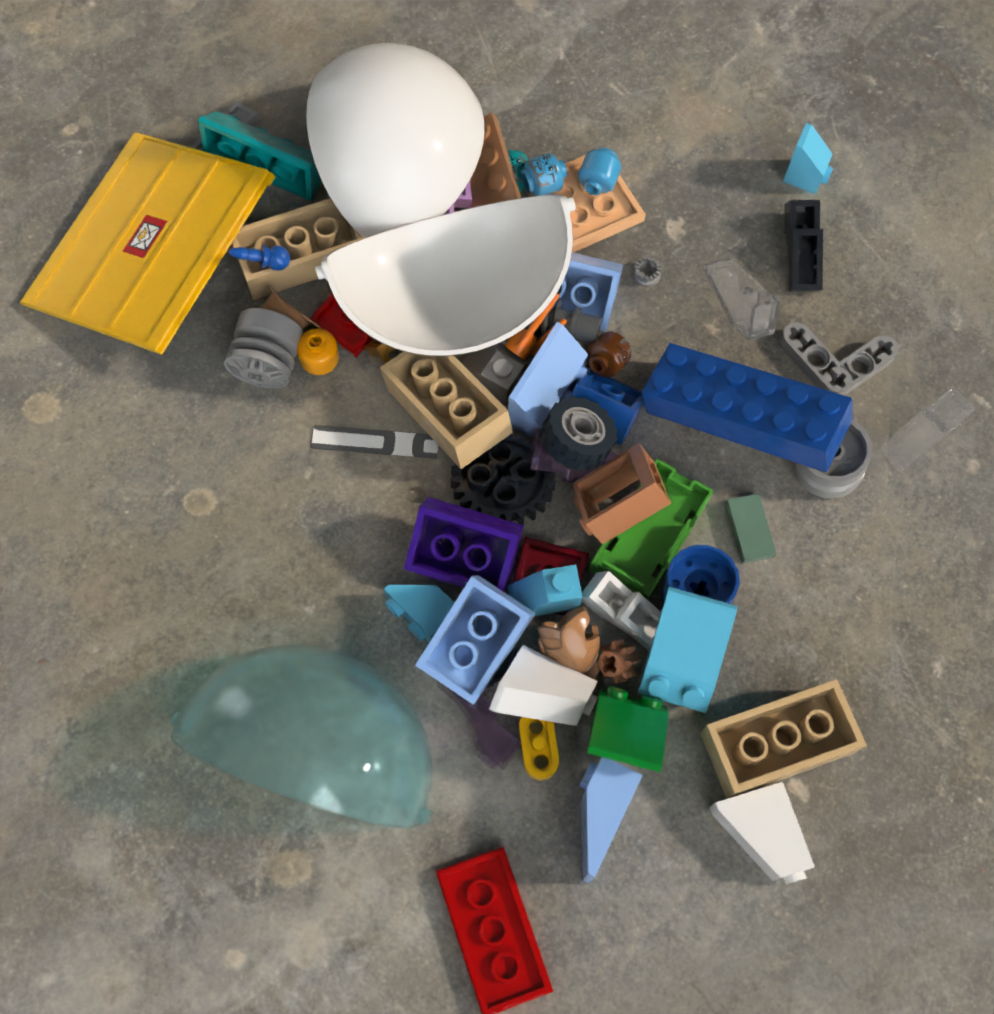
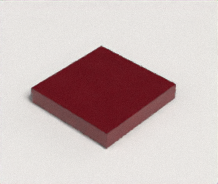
M525 537L512 583L541 570L576 565L581 586L589 553ZM569 611L558 612V613H555V614H559V615H563V616H564V615L567 614Z

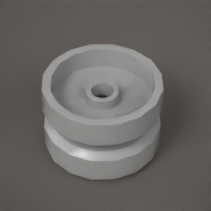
M852 420L827 473L795 462L794 473L799 483L811 494L822 498H840L848 495L862 482L872 457V441L866 430L856 421Z

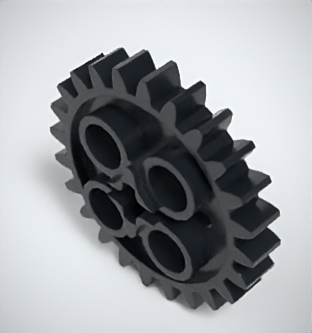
M512 433L464 468L460 469L457 465L451 466L452 478L450 479L451 488L454 489L453 498L454 500H460L461 507L470 508L471 510L511 522L516 520L518 524L524 525L525 516L533 521L536 520V510L544 513L546 502L552 501V491H555L556 481L554 480L556 469L552 468L553 459L545 458V447L536 450V439L527 444L524 433L518 439L513 438ZM504 457L506 460L498 461L495 458ZM521 475H530V476H532V478L524 479V478H522V477H520V476H521ZM485 479L487 481L483 483H477L474 480ZM506 496L512 498V500L502 501L499 498Z

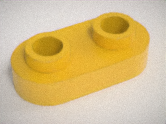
M521 717L519 736L524 769L535 780H547L556 773L559 766L554 722ZM533 723H539L543 730L538 734H534L530 731L529 727ZM543 757L547 760L548 765L543 769L537 768L534 763L535 759Z

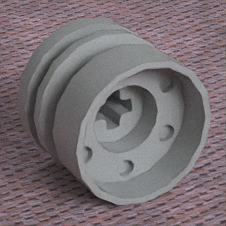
M248 308L241 311L233 332L235 339L231 341L228 348L229 351L224 360L226 370L234 377L254 386L267 389L286 387L295 365L293 358L297 355L299 339L303 334L302 328L289 317L272 310Z

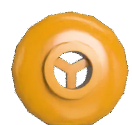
M317 328L310 329L301 335L297 347V356L302 368L313 375H325L337 366L339 360L337 341L330 332Z

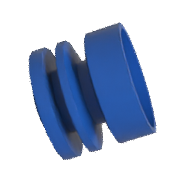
M693 545L681 550L671 560L661 593L662 607L669 587L693 594L699 593L701 594L700 596L733 604L740 580L739 570L732 558L722 550L709 545Z

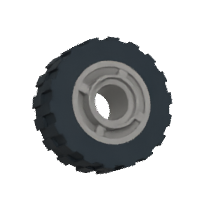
M572 396L568 399H560L559 403L556 402L542 424L540 435H542L541 442L546 448L545 451L557 463L563 464L568 469H576V471H590L594 467L598 468L610 454L617 442L618 437H616L618 431L614 425L613 418L599 404L594 401L591 402L587 398Z

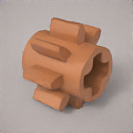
M624 639L615 640L611 644L601 646L603 653L599 657L598 664L603 677H613L615 684L637 677L636 669L639 663H641V659L635 650L636 646H625Z

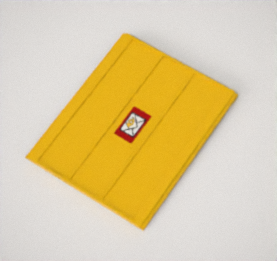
M135 132L19 303L162 355L266 187L271 186L275 179L274 174L269 172L268 169Z

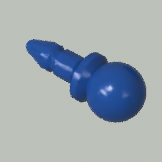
M263 245L261 251L254 248L247 249L246 247L232 248L228 251L230 255L240 260L260 261V267L265 268L268 265L269 268L275 271L284 270L290 263L288 250L278 245L271 248Z

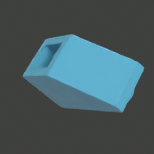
M388 585L384 588L387 600L384 604L394 616L398 618L402 615L410 623L407 627L419 641H422L424 638L428 642L431 641L454 605V602L437 585Z

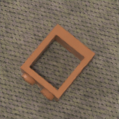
M637 443L572 483L576 494L573 502L582 514V518L579 519L580 524L588 536L594 534L601 544L606 543L671 504L655 462L640 443ZM636 480H640L642 487L604 510H599L598 504Z

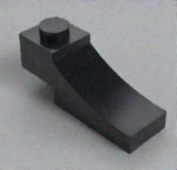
M789 200L784 204V234H786L789 259V291H822L823 229H820V200Z

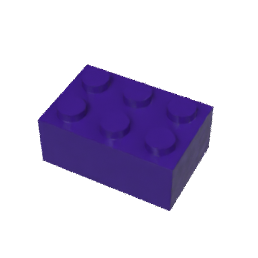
M427 497L419 507L404 569L463 588L471 576L479 575L504 592L509 581L524 525Z

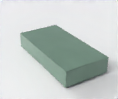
M759 494L727 499L725 504L742 564L774 558L777 553Z

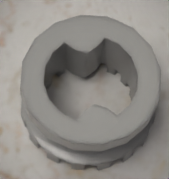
M651 256L638 259L634 266V279L638 284L646 287L657 284L661 276V263L659 264V261H656L654 257L650 258ZM648 267L655 274L649 277L646 275L645 277V274L639 271L642 268Z

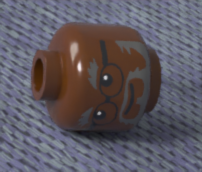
M613 331L603 332L586 350L588 354V367L592 372L604 378L617 375L629 363L632 357V349L625 337Z

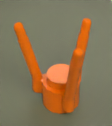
M556 293L546 309L532 322L527 330L524 328L508 338L509 340L504 346L523 360H526L529 354L534 356L553 327L536 342L537 337L533 333L559 298V294ZM561 319L558 323L564 326L567 321Z

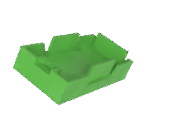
M659 459L655 460V464L671 504L602 544L589 568V572L594 575L597 572L609 571L630 591L639 592L648 601L669 568L671 560L677 555L714 490L696 480L691 481L676 472L677 469ZM690 512L693 513V520L688 519L685 524L684 522L686 521ZM618 540L612 551H608L607 547L611 541ZM659 564L662 570L656 579L652 574Z

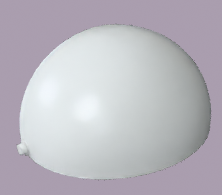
M398 43L365 45L340 55L324 66L316 75L309 91L306 111L307 131L316 168L335 206L348 223L364 238L443 215L458 199L471 179L483 146V112L477 97L465 80L450 65L432 53L414 46Z
M540 195L482 205L429 218L343 246L323 257L321 265L315 266L319 280L325 278L329 282L336 301L347 317L367 335L387 346L427 356H451L479 351L496 345L524 329L546 309L563 283L571 259L573 235L570 212L576 210L573 197Z

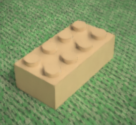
M329 198L242 226L233 240L232 246L233 248L246 247L247 249L254 248L261 251L263 245H267L268 248L278 245L286 248L290 254L288 267L281 271L272 270L268 265L265 268L260 267V261L254 262L237 258L253 300L271 295L272 291L268 287L269 285L276 292H280L318 279L315 266L321 265L323 257L343 246L362 240L364 237L348 223L332 199Z
M403 351L380 367L386 388L390 394L460 469L513 433L508 410L454 355L427 356Z
M837 679L707 724L700 732L726 799L855 754L867 746Z

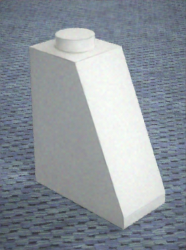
M522 645L500 681L489 710L496 713L577 726L582 714L589 716L598 697L592 695L598 681Z
M783 782L716 802L710 807L714 818L772 881L783 878L786 885L806 879L804 871L815 867Z

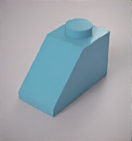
M805 124L783 182L816 194L820 183L827 184L833 167L828 166L832 152L811 124Z
M576 565L541 570L507 586L509 596L534 611V616L573 610L580 607L583 598Z

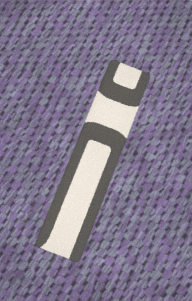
M320 425L314 426L311 448L433 459L437 458L438 444L429 434Z

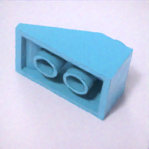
M669 587L642 670L638 694L655 697L665 702L706 713L717 683L738 606Z

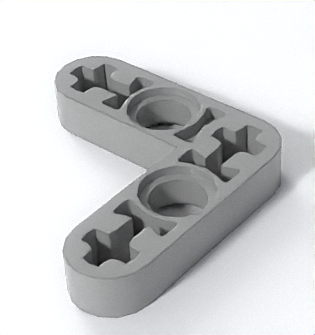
M792 322L788 324L780 337L782 348L818 388L844 396L890 365L899 350L897 342L892 337L880 335L839 362L813 332L802 323ZM792 335L793 337L799 335L801 339L800 341L797 339L792 341L790 339V336ZM885 348L888 353L883 352L878 355L875 360L872 357L877 349L882 350ZM812 354L818 355L822 358L823 365L813 366L809 363L807 357ZM854 361L863 362L867 367V372H856L853 370L851 363ZM827 368H830V372H826L824 376H822V374L827 370ZM831 380L834 382L839 380L842 384L840 386H832L830 382Z

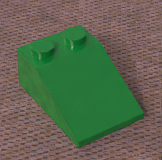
M609 686L607 690L599 689L589 730L587 753L661 773L669 715L668 707L662 705L663 701L647 695H643L642 699L628 696V691L621 688Z

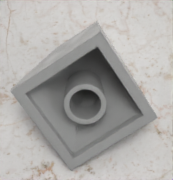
M509 339L491 347L470 352L462 361V364L506 407L508 406L510 394L535 357V355L529 354L526 360H523L504 346Z

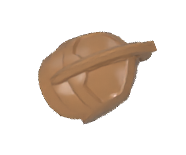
M585 606L569 611L559 622L548 621L537 626L540 635L538 644L541 654L596 681L598 680L596 675L600 669L597 660L600 649L599 630L597 624L591 625L592 633L585 634V630L590 623Z

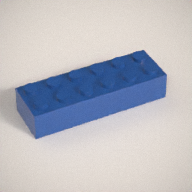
M669 343L642 391L648 414L827 473L853 420L851 397L673 343Z

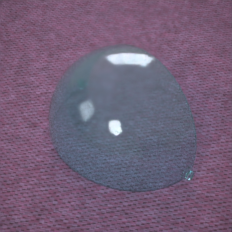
M299 644L277 645L244 653L227 661L210 673L192 692L180 713H176L172 719L171 726L174 727L170 737L180 748L224 772L285 797L354 819L398 828H414L422 823L429 825L433 815V811L427 809L433 781L431 747L417 712L405 695L388 678L366 663L347 654L328 648Z

